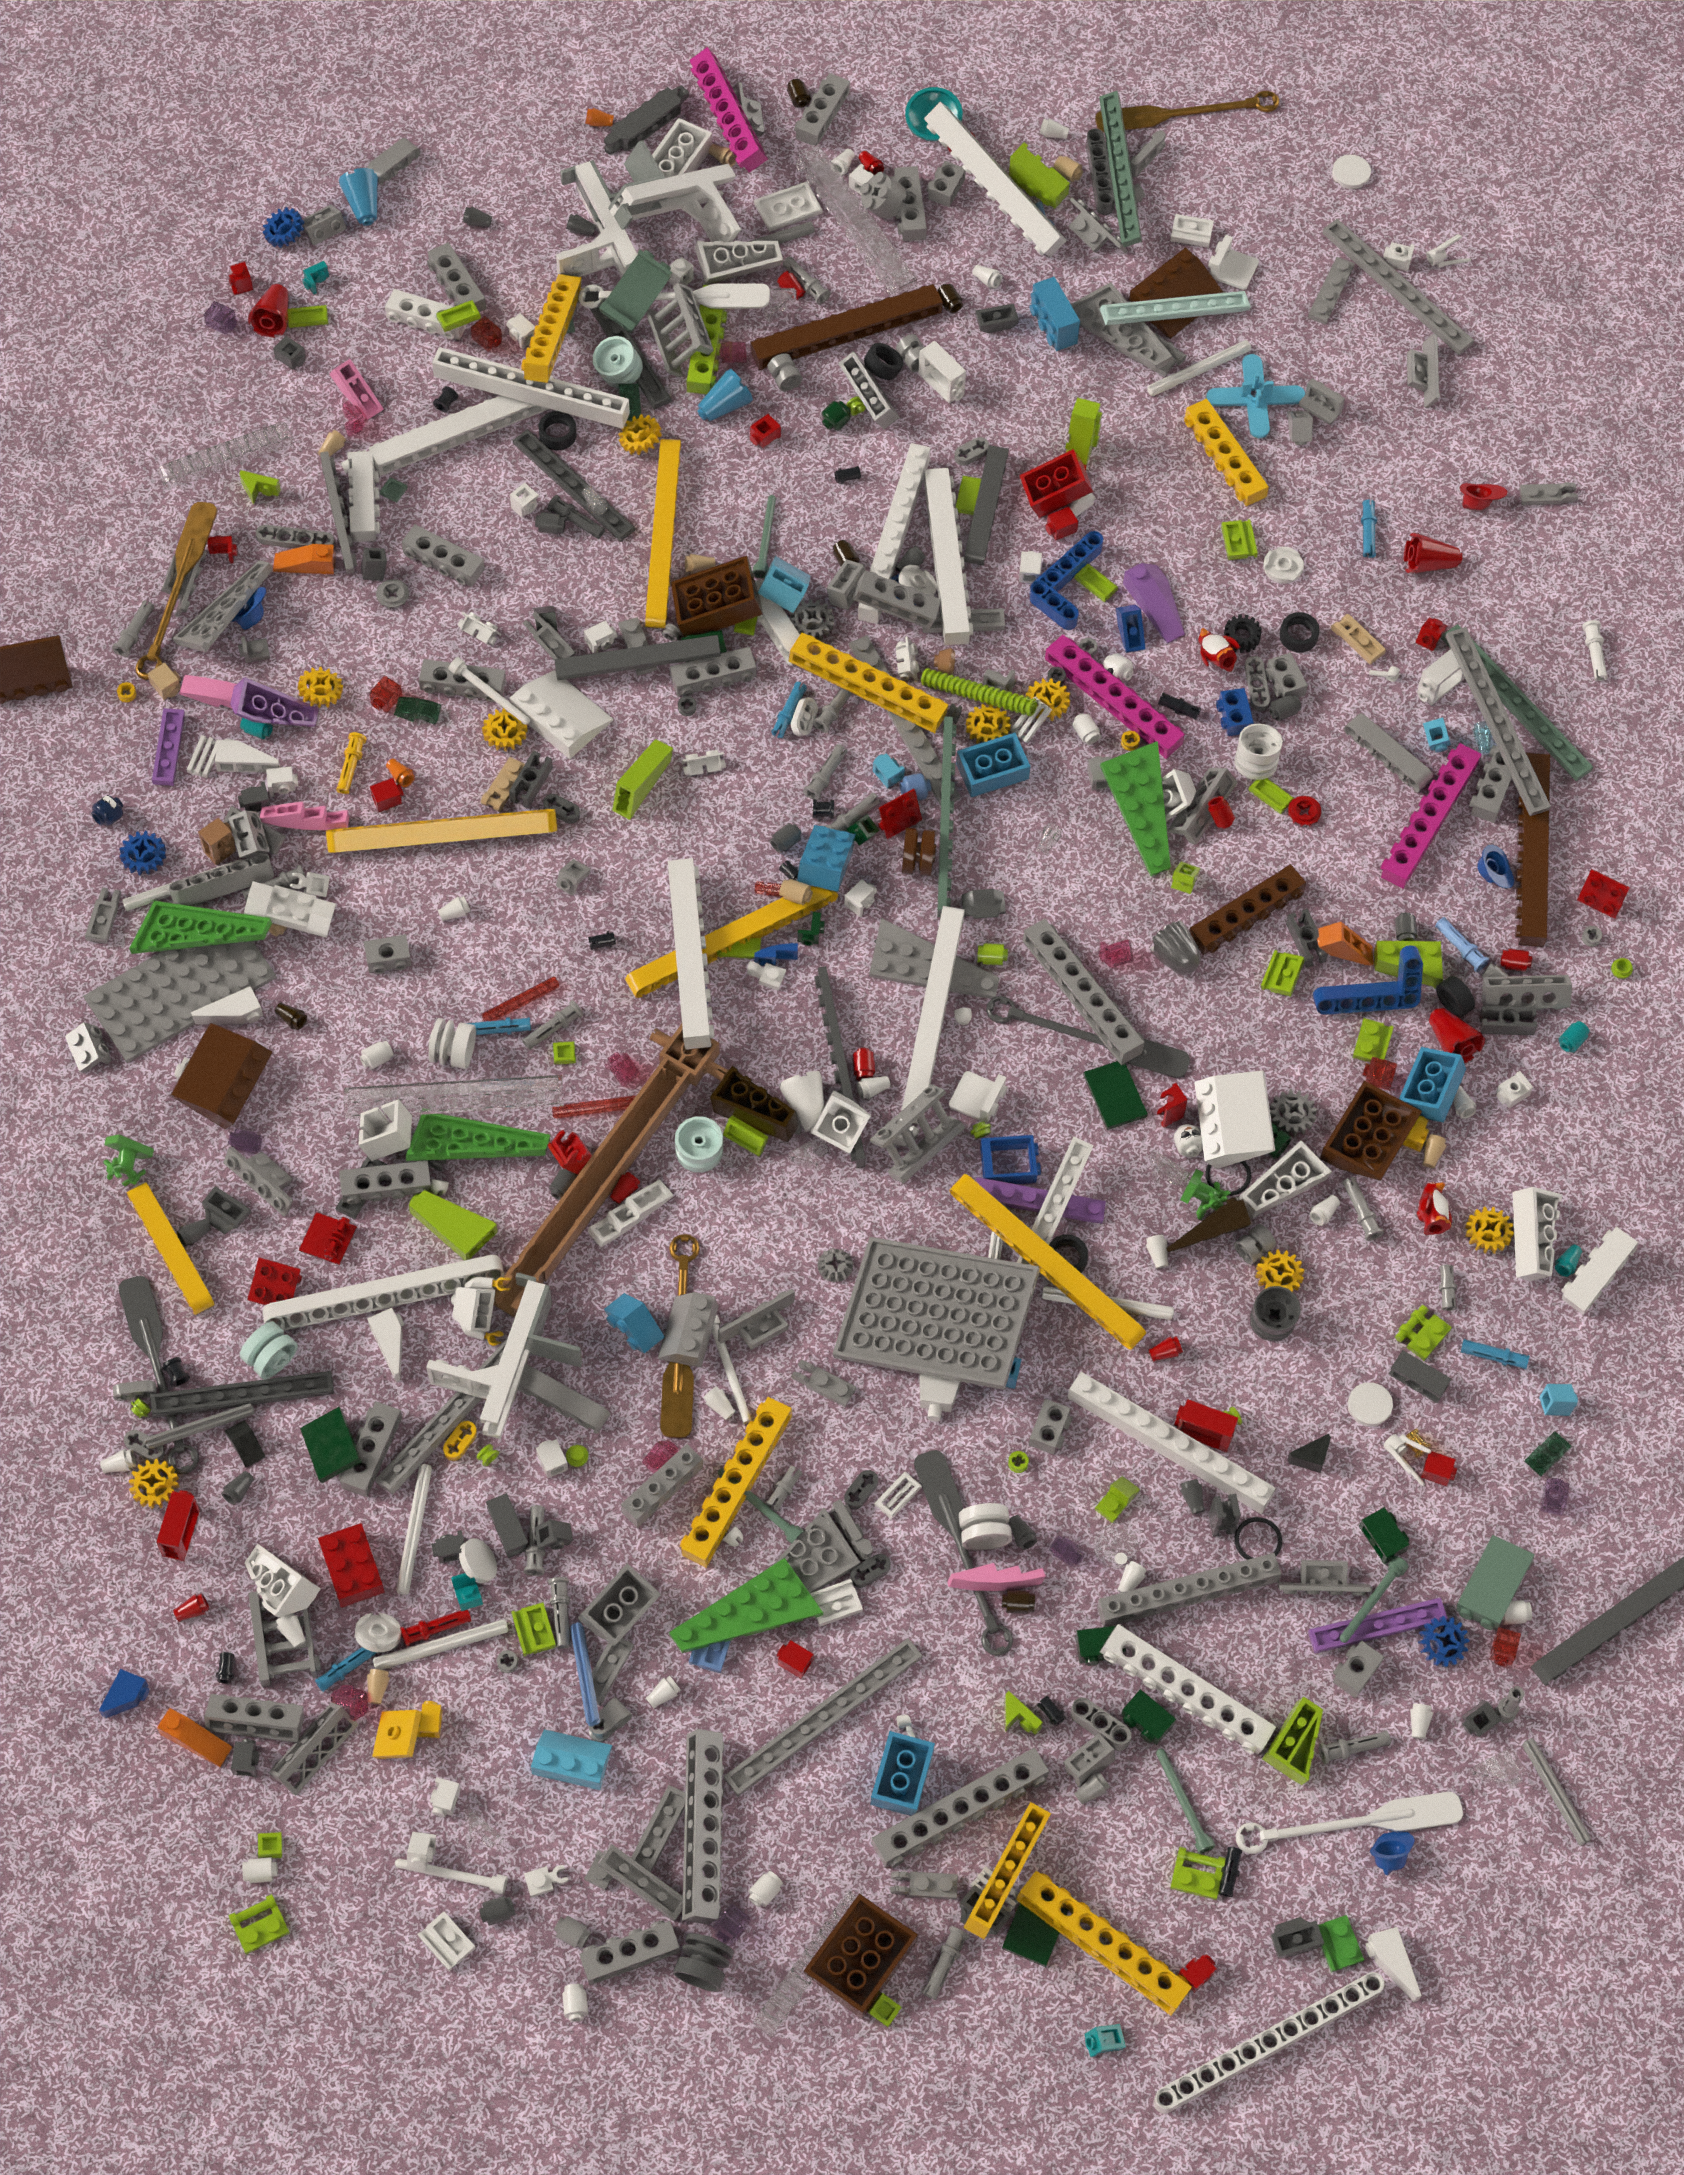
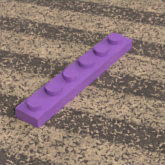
M976 1177L975 1180L1003 1206L1037 1213L1040 1212L1049 1190ZM1071 1195L1062 1217L1102 1224L1106 1201Z
M1436 1598L1367 1615L1346 1643L1340 1641V1635L1352 1619L1309 1629L1308 1635L1314 1654L1357 1644L1361 1640L1365 1642L1423 1628L1426 1623L1432 1625L1431 1619L1433 1618L1439 1621L1441 1616H1445L1446 1622L1448 1618L1441 1598Z

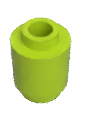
M984 943L983 945H978L977 962H983V965H1003V961H1007L1008 949L1004 948V944Z

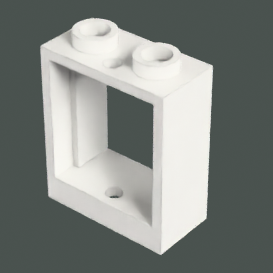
M936 341L920 350L918 374L949 404L954 400H960L965 392L966 370Z
M1452 649L1422 672L1417 693L1423 702H1428L1431 706L1465 679Z

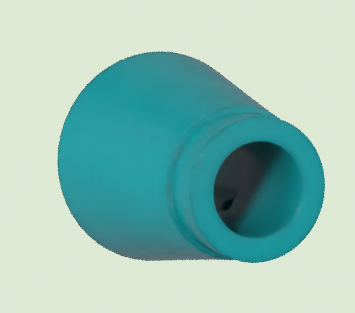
M1571 1245L1555 1261V1270L1561 1276L1569 1277L1575 1273L1583 1252L1578 1245Z

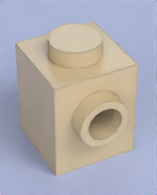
M166 663L147 673L150 684L163 700L176 696L181 689L179 683L181 681L180 676L175 670L171 671Z

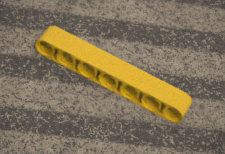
M147 1182L127 1191L126 1194L130 1202L132 1201L133 1207L139 1218L142 1219L144 1227L153 1239V1243L162 1255L169 1271L172 1272L173 1278L179 1289L182 1290L184 1298L193 1310V1314L197 1315L214 1306L215 1304Z

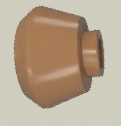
M952 648L939 651V655L934 656V667H938V671H941L943 674L952 675L955 667V651Z

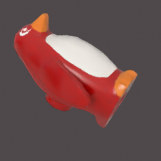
M1203 627L1198 635L1203 663L1208 667L1209 662L1221 669L1232 672L1237 660L1233 648L1239 649V644L1232 637L1212 634Z
M1443 1182L1427 1183L1419 1200L1417 1217L1421 1222L1425 1223L1424 1235L1442 1234L1452 1226V1215L1448 1208V1202L1442 1195V1190L1445 1186Z

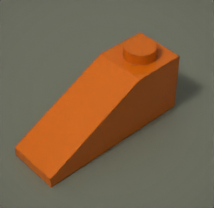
M311 544L275 553L273 572L334 574L336 562L334 545Z
M1338 922L1319 928L1317 942L1319 947L1327 954L1363 965H1373V946L1344 923Z
M171 1708L168 1709L157 1727L161 1736L218 1767L222 1766L233 1748L190 1718Z

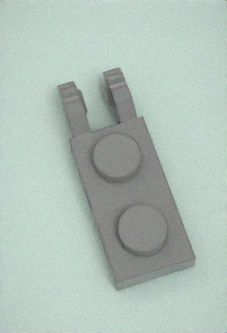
M1159 130L1152 135V140L1145 144L1136 156L1131 158L1130 165L1133 177H1137L1163 150L1166 139L1164 131Z
M1565 482L1561 485L1528 484L1520 485L1519 488L1522 505L1562 504L1578 500V495L1575 493L1562 495V492L1576 491L1575 483Z
M536 611L532 615L543 626L540 630L536 631L527 620L523 622L526 628L533 634V638L553 659L572 657L576 653Z
M102 887L98 900L96 899L85 934L87 941L107 944L118 910L121 890H115L111 902L106 901L108 888Z
M800 1360L798 1366L812 1375L808 1379L805 1375L795 1371L791 1378L806 1385V1388L846 1408L856 1390V1386L819 1367H814L809 1362Z
M841 1499L834 1502L831 1514L856 1556L860 1560L866 1561L873 1552L870 1541L862 1537L863 1531L852 1520L850 1508L844 1505Z
M902 1871L891 1873V1879L910 1880L909 1888L905 1886L890 1887V1893L920 1898L957 1899L958 1874L911 1871L910 1873Z

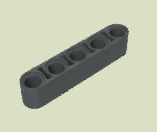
M1094 128L1088 131L1086 139L1090 176L1096 210L1101 215H1109L1113 211L1115 197L1103 131Z

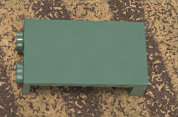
M642 250L638 251L636 258L606 301H603L599 307L601 313L631 334L672 276L671 267L663 261L661 263L657 262L654 259L655 256L647 250L644 252Z
M1492 1535L1457 1603L1456 1611L1459 1612V1615L1466 1620L1473 1619L1479 1622L1487 1630L1494 1629L1499 1631L1501 1621L1527 1570H1530L1535 1554Z

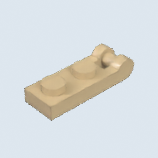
M1349 614L1343 616L1340 622H1335L1331 625L1332 631L1345 640L1370 665L1385 654L1386 649Z
M509 757L488 791L483 794L481 804L485 806L490 805L494 810L500 812L510 798L509 790L525 764ZM494 795H497V796H499L500 798L495 799V798H493V797H494Z

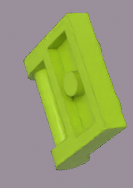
M1179 1846L1170 1889L1217 1900L1223 1873L1221 1869L1224 1867L1226 1858L1220 1856L1214 1858L1186 1851V1848ZM1187 1860L1215 1867V1874L1183 1866V1861Z
M272 1894L266 1896V1900L237 1914L234 1912L228 1915L246 1955L290 1933ZM271 1908L273 1914L244 1928L241 1927L240 1922Z

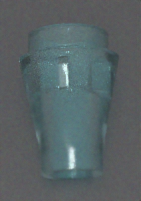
M1485 721L1477 722L1474 724L1472 732L1478 752L1489 753L1491 751L1492 734Z

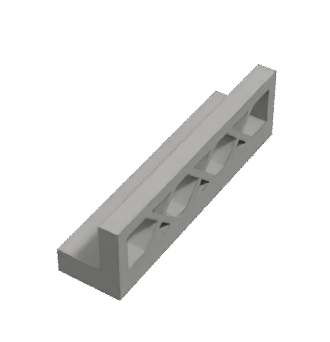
M1209 768L1195 788L1196 793L1191 804L1179 812L1168 829L1172 834H1183L1191 844L1199 842L1213 821L1208 810V802L1218 796L1227 799L1238 783L1227 768Z
M331 1702L303 1733L298 1743L295 1742L270 1770L269 1774L296 1796L359 1724L341 1706ZM344 1717L349 1725L344 1731L337 1732V1723ZM332 1736L331 1746L328 1749L321 1750V1741L325 1737ZM311 1754H316L315 1764L312 1767H305L306 1758ZM294 1772H300V1780L293 1787L287 1779Z

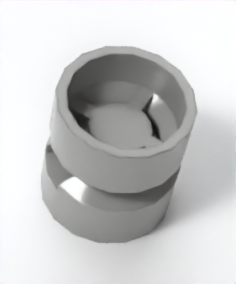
M911 334L898 342L896 351L899 352L911 372L919 371V353L925 347L915 334Z
M789 354L777 355L769 362L768 370L781 391H789L801 384L802 375L797 367H795V363Z
M1257 1224L1248 1231V1235H1243L1236 1240L1234 1247L1245 1262L1252 1265L1262 1257V1253L1267 1254L1275 1248L1276 1241L1265 1226Z

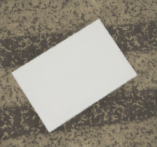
M808 182L754 200V204L769 232L823 213Z

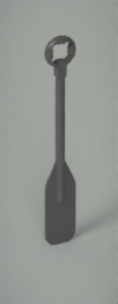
M994 997L987 1004V1015L996 1023H1006L1012 1019L1025 1021L1100 1044L1107 1048L1096 1034L1025 1013V1011L1015 1008L1013 1001L1007 997ZM1000 1001L1001 1004H1009L1011 1006L1007 1017L1002 1018V1016L991 1013L994 1010L995 1002ZM1144 1039L1145 1043L1142 1054L1126 1062L1173 1078H1182L1187 1072L1190 1057L1185 1051Z
M144 1276L126 1279L120 1283L118 1289L132 1339L150 1359L159 1393L169 1392L159 1360L163 1329L150 1283ZM176 1415L166 1416L170 1429L179 1427ZM183 1439L173 1441L175 1447L169 1452L167 1458L169 1467L173 1466L175 1473L181 1475L192 1472L199 1462L197 1450L190 1445L184 1444ZM185 1449L190 1450L191 1460L194 1461L191 1466H183L181 1469L176 1468L177 1463L173 1455L176 1452L178 1454L185 1452Z
M937 1450L922 1453L915 1458L914 1467L932 1515L954 1538L965 1570L972 1569L974 1565L968 1550L962 1546L961 1539L962 1528L959 1524V1512L963 1510V1504L943 1453ZM974 1591L987 1627L982 1633V1646L991 1655H1004L1012 1647V1634L1006 1627L996 1624L984 1592ZM998 1630L1005 1632L1003 1636L1005 1641L1009 1642L1006 1648L1004 1646L997 1648V1650L989 1648L991 1644L989 1639L985 1638L988 1633H996Z

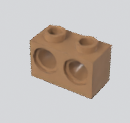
M219 817L198 831L203 852L215 865H218L236 852L231 826L227 822L223 823Z

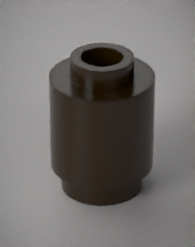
M793 79L787 84V92L793 106L796 108L806 107L811 97L805 83L800 79Z
M943 284L938 288V293L946 311L956 313L963 307L962 298L952 284Z
M840 540L834 544L833 554L840 566L843 565L846 559L859 563L860 559L851 543L846 540Z
M1007 1590V1594H1002V1608H1006V1613L1028 1614L1029 1612H1034L1035 1593L1022 1590Z

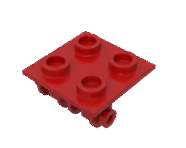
M915 789L879 807L881 820L878 826L881 831L884 830L887 839L922 821Z
M1591 869L1577 901L1615 919L1630 887Z
M316 1212L299 1251L340 1265L357 1226L349 1224L350 1220L346 1217L338 1220Z
M259 1257L247 1300L267 1305L294 1298L297 1283L300 1284L302 1280V1275H300L301 1269Z

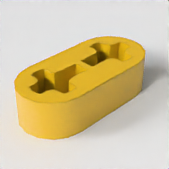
M463 1421L458 1424L443 1446L444 1455L448 1460H459L465 1454L477 1436L475 1424L470 1421ZM468 1428H470L471 1435L466 1434L464 1438L461 1439V1437L463 1436L462 1429L467 1430ZM459 1443L457 1446L459 1452L450 1454L449 1447L454 1448Z

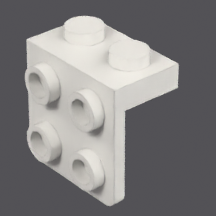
M1225 235L1223 241H1219L1217 244L1216 255H1212L1208 264V267H1211L1210 274L1216 281L1246 290L1259 264V260L1232 250L1233 237Z
M966 1071L949 1102V1107L979 1121H985L988 1124L991 1116H995L998 1110L1000 1098H1004L1007 1092L1006 1077L998 1074L995 1082L970 1071Z

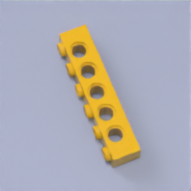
M1206 398L1186 407L1184 417L1186 426L1192 428L1196 440L1204 445L1207 456L1213 458L1216 469L1219 472L1222 471L1229 487L1232 486L1235 490L1237 499L1240 502L1243 501L1247 507L1266 498L1269 486Z
M1032 1802L1029 1803L963 1927L964 1929L985 1939L1051 1815L1050 1812Z

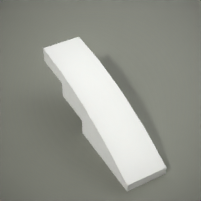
M659 1179L626 1198L624 1204L607 1213L606 1218L590 1226L588 1233L600 1247H603L620 1237L669 1201L673 1194Z

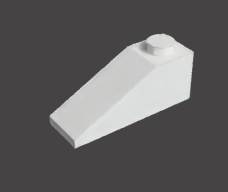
M233 739L217 740L215 756L217 771L267 773L266 769L280 768L278 759L245 743Z
M250 986L191 1012L195 1024H245L258 1021L263 1016V1013Z
M390 1308L367 1318L390 1371L395 1381L398 1382L401 1378L403 1338L401 1327L404 1326L400 1314L395 1315L393 1309Z
M1398 1927L1370 1934L1367 1939L1368 1943H1366L1369 1957L1374 1958L1375 1963L1413 2002L1419 2001L1422 1995Z

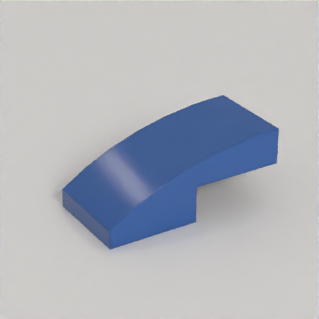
M798 943L779 944L755 952L754 962L760 966H765L766 963L776 966V959L798 960Z

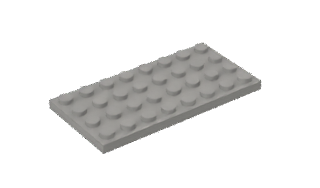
M247 941L162 951L83 997L126 1063L195 1025L191 1012L250 986L255 991L277 977L254 942Z

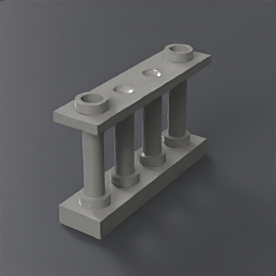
M678 282L673 286L675 299L659 312L649 308L646 314L660 350L665 370L669 374L682 377L683 374L679 365L697 351L709 355L714 350L692 289ZM680 306L681 314L665 326L663 318ZM685 321L687 325L686 330L671 341L668 334ZM691 336L692 345L676 357L674 349Z
M933 1084L925 1088L916 1099L887 1125L878 1130L870 1139L871 1143L887 1149L894 1162V1166L887 1172L890 1177L903 1184L965 1129L961 1121L947 1116L939 1101L946 1094L944 1089ZM931 1106L941 1122L933 1131L924 1116V1113ZM916 1120L925 1134V1138L918 1144H916L908 1129ZM900 1134L910 1149L903 1158L900 1157L892 1142Z
M257 1591L248 1593L261 1686H271V1678H275V1675L311 1669L312 1677L318 1678L317 1670H321L319 1656H315L309 1609H303V1616L298 1617L300 1626L305 1625L306 1642L297 1648H294L289 1641L270 1644V1642H266L265 1634H269V1631L278 1630V1624L276 1621H263L262 1612H266V1608L262 1604L263 1599H260ZM308 1647L309 1660L277 1666L268 1663V1656H272V1653Z

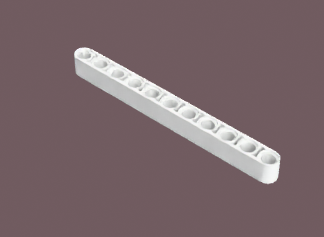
M943 906L902 1110L931 1084L965 909Z
M497 1255L483 1256L267 1304L262 1310L264 1324L275 1322L283 1331L453 1294L456 1293L457 1287H465L466 1282L475 1277L494 1278V1280L504 1277L505 1273L500 1257Z
M1376 1972L1368 1973L1157 2091L1153 2104L1155 2109L1160 2113H1169L1375 1999L1384 1988L1383 1977ZM1374 1981L1378 1986V1990H1370L1366 1982ZM1346 1993H1355L1358 1998L1357 2001H1349ZM1328 2003L1335 2005L1337 2012L1329 2013L1325 2005ZM1305 2016H1314L1317 2023L1314 2025L1308 2024L1305 2021ZM1284 2027H1293L1296 2035L1288 2036L1284 2031ZM1263 2039H1273L1275 2047L1268 2048L1265 2046ZM1243 2050H1252L1254 2052L1255 2058H1245L1243 2056ZM1222 2062H1232L1234 2069L1232 2071L1225 2070L1222 2067ZM1204 2072L1210 2073L1213 2076V2081L1210 2083L1204 2082L1201 2074ZM1180 2085H1190L1192 2093L1184 2094L1180 2090ZM1162 2095L1168 2096L1171 2099V2105H1162L1159 2097Z

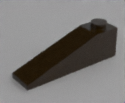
M1239 1196L1226 1200V1205L1221 1206L1166 1248L1167 1252L1197 1244L1200 1241L1218 1237L1221 1234L1231 1233L1255 1225L1246 1200H1240Z

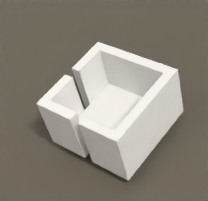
M399 1099L381 1107L392 1123L378 1107L361 1113V1130L359 1131L358 1145L371 1161L410 1148L412 1115Z

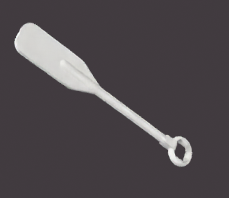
M711 284L692 291L696 303L713 309H760L766 307L770 299V289L765 284ZM587 285L579 292V302L585 308H597L603 301H606L612 291H604L598 285ZM587 291H599V300L595 303L594 301L585 302V293ZM660 292L655 300L675 299V292Z
M1442 1792L1392 1800L1371 1814L1356 1818L1278 1830L1277 1828L1265 1830L1257 1823H1246L1237 1830L1236 1843L1243 1852L1257 1854L1262 1852L1270 1841L1370 1825L1394 1832H1405L1455 1824L1462 1819L1463 1810L1460 1799L1455 1793ZM1256 1828L1260 1831L1259 1835L1263 1844L1260 1847L1255 1845L1248 1848L1244 1845V1836L1241 1832L1244 1829L1248 1832Z

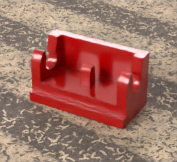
M1177 1083L1172 1084V1087L1163 1091L1160 1099L1168 1096L1167 1104L1157 1111V1115L1165 1112L1161 1122L1163 1128L1184 1118L1188 1099Z
M561 1130L547 1146L562 1168L579 1175L592 1155L575 1132H572L565 1141H562L561 1139L565 1135V1131Z

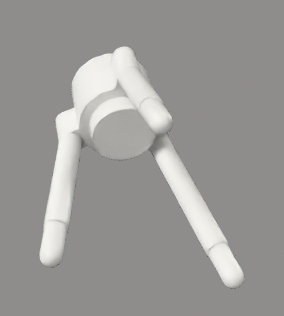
M1459 234L1437 248L1426 252L1427 260L1432 266L1437 265L1438 268L1471 261L1470 258L1444 261L1447 258L1444 249L1460 240L1462 236Z
M1393 1434L1384 1443V1448L1395 1457L1408 1474H1411L1421 1486H1424L1425 1482L1402 1456L1408 1450L1406 1443L1428 1454L1431 1453V1450L1408 1439L1404 1434L1400 1437Z

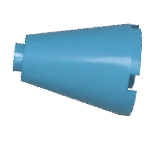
M357 168L354 169L355 173L348 174L346 172L341 175L339 185L357 221L364 226H369L377 219L378 176L377 173H374L373 169Z
M729 369L697 405L699 408L697 413L702 420L707 419L710 422L750 404L753 401V397L747 386L741 383V378L732 369Z

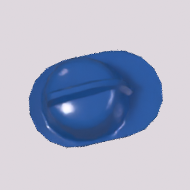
M259 587L231 622L236 621L244 630L257 624L264 614L261 601L266 595V588Z
M1487 845L1483 849L1482 856L1477 863L1480 875L1489 883H1495L1504 889L1511 888L1514 885V876L1506 854L1496 845Z
M1408 1832L1382 1834L1370 1849L1377 1867L1383 1869L1384 1874L1387 1876L1392 1871L1404 1868L1408 1854L1414 1846L1415 1839Z

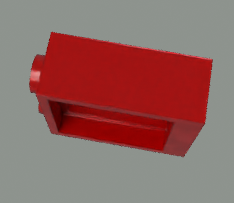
M1187 1399L1185 1406L1180 1405L1174 1426L1198 1442L1227 1453L1239 1418Z
M180 1490L179 1492L172 1491L156 1541L162 1557L185 1561L200 1512L195 1496L188 1491Z

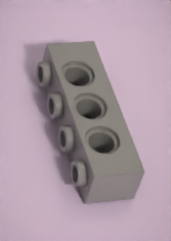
M829 73L827 78L821 81L819 91L813 94L809 107L806 106L802 119L798 120L795 124L794 131H796L797 140L815 147L818 146L850 93L849 80Z
M918 166L894 168V176H891V178L903 185L906 190L905 201L902 199L900 204L902 208L896 215V219H900V223L897 224L898 235H902L903 241L926 240L927 227Z
M449 242L428 251L429 260H427V265L430 271H435L438 283L445 286L446 295L449 299L454 300V306L473 300L479 312L485 310L486 302L484 295Z
M853 351L838 363L877 424L885 430L900 418L860 356Z
M414 524L402 540V549L408 558H416L424 566L437 569L443 576L449 575L455 578L461 585L467 584L472 587L485 570L483 558Z
M866 570L858 581L853 598L854 601L927 629L936 620L941 599L934 597L932 594H925L913 587L902 585L893 579H887L875 572H868Z
M750 647L722 653L720 657L694 660L670 666V677L677 697L691 696L699 691L708 692L715 687H728L734 682H748L757 677L756 664Z
M423 659L419 677L420 690L429 694L439 692L447 696L461 695L468 699L483 698L489 702H495L465 677L454 675L448 670L450 662ZM466 665L469 671L503 697L506 683L505 670Z
M1493 745L1489 753V757L1492 758L1491 762L1486 761L1482 772L1486 775L1484 779H1479L1476 787L1479 793L1477 796L1473 795L1469 807L1473 808L1472 816L1495 823L1512 777L1498 747Z
M1569 975L1483 977L1481 999L1483 1006L1536 1007V1010H1541L1542 1008L1559 1010L1571 1007L1572 983Z
M427 1160L339 1171L342 1202H347L348 1204H357L363 1199L372 1202L380 1201L387 1197L400 1199L405 1197V1195L413 1194L415 1196L423 1190L428 1192L431 1190ZM404 1178H410L413 1180V1182L410 1184H404L402 1180ZM387 1180L391 1184L387 1187H383L379 1183L381 1181ZM366 1183L369 1187L367 1189H360L358 1185Z
M375 1401L373 1408L370 1407L365 1417V1420H367L364 1428L361 1427L356 1437V1440H358L356 1448L362 1462L339 1474L342 1489L368 1497L401 1422V1410ZM376 1426L384 1427L379 1432L373 1431V1428ZM367 1446L375 1447L371 1452L364 1451ZM358 1466L366 1467L362 1472L355 1471Z
M686 1444L621 1504L622 1514L638 1528L703 1468V1459Z
M211 1694L204 1716L205 1729L213 1732L298 1743L304 1721L303 1706L293 1703L285 1704L270 1700L262 1701L247 1697L239 1698L224 1694Z
M660 1920L651 1924V1928L642 1931L641 1928L635 1929L628 1933L629 1936L624 1938L613 1937L608 1939L606 1944L599 1947L591 1945L584 1948L583 1952L579 1953L589 1986L680 1953V1947L671 1922ZM649 1938L658 1940L657 1946L653 1948L647 1947L645 1942ZM627 1946H632L636 1950L631 1956L624 1955L622 1951ZM608 1954L613 1957V1960L609 1964H603L600 1962V1958Z

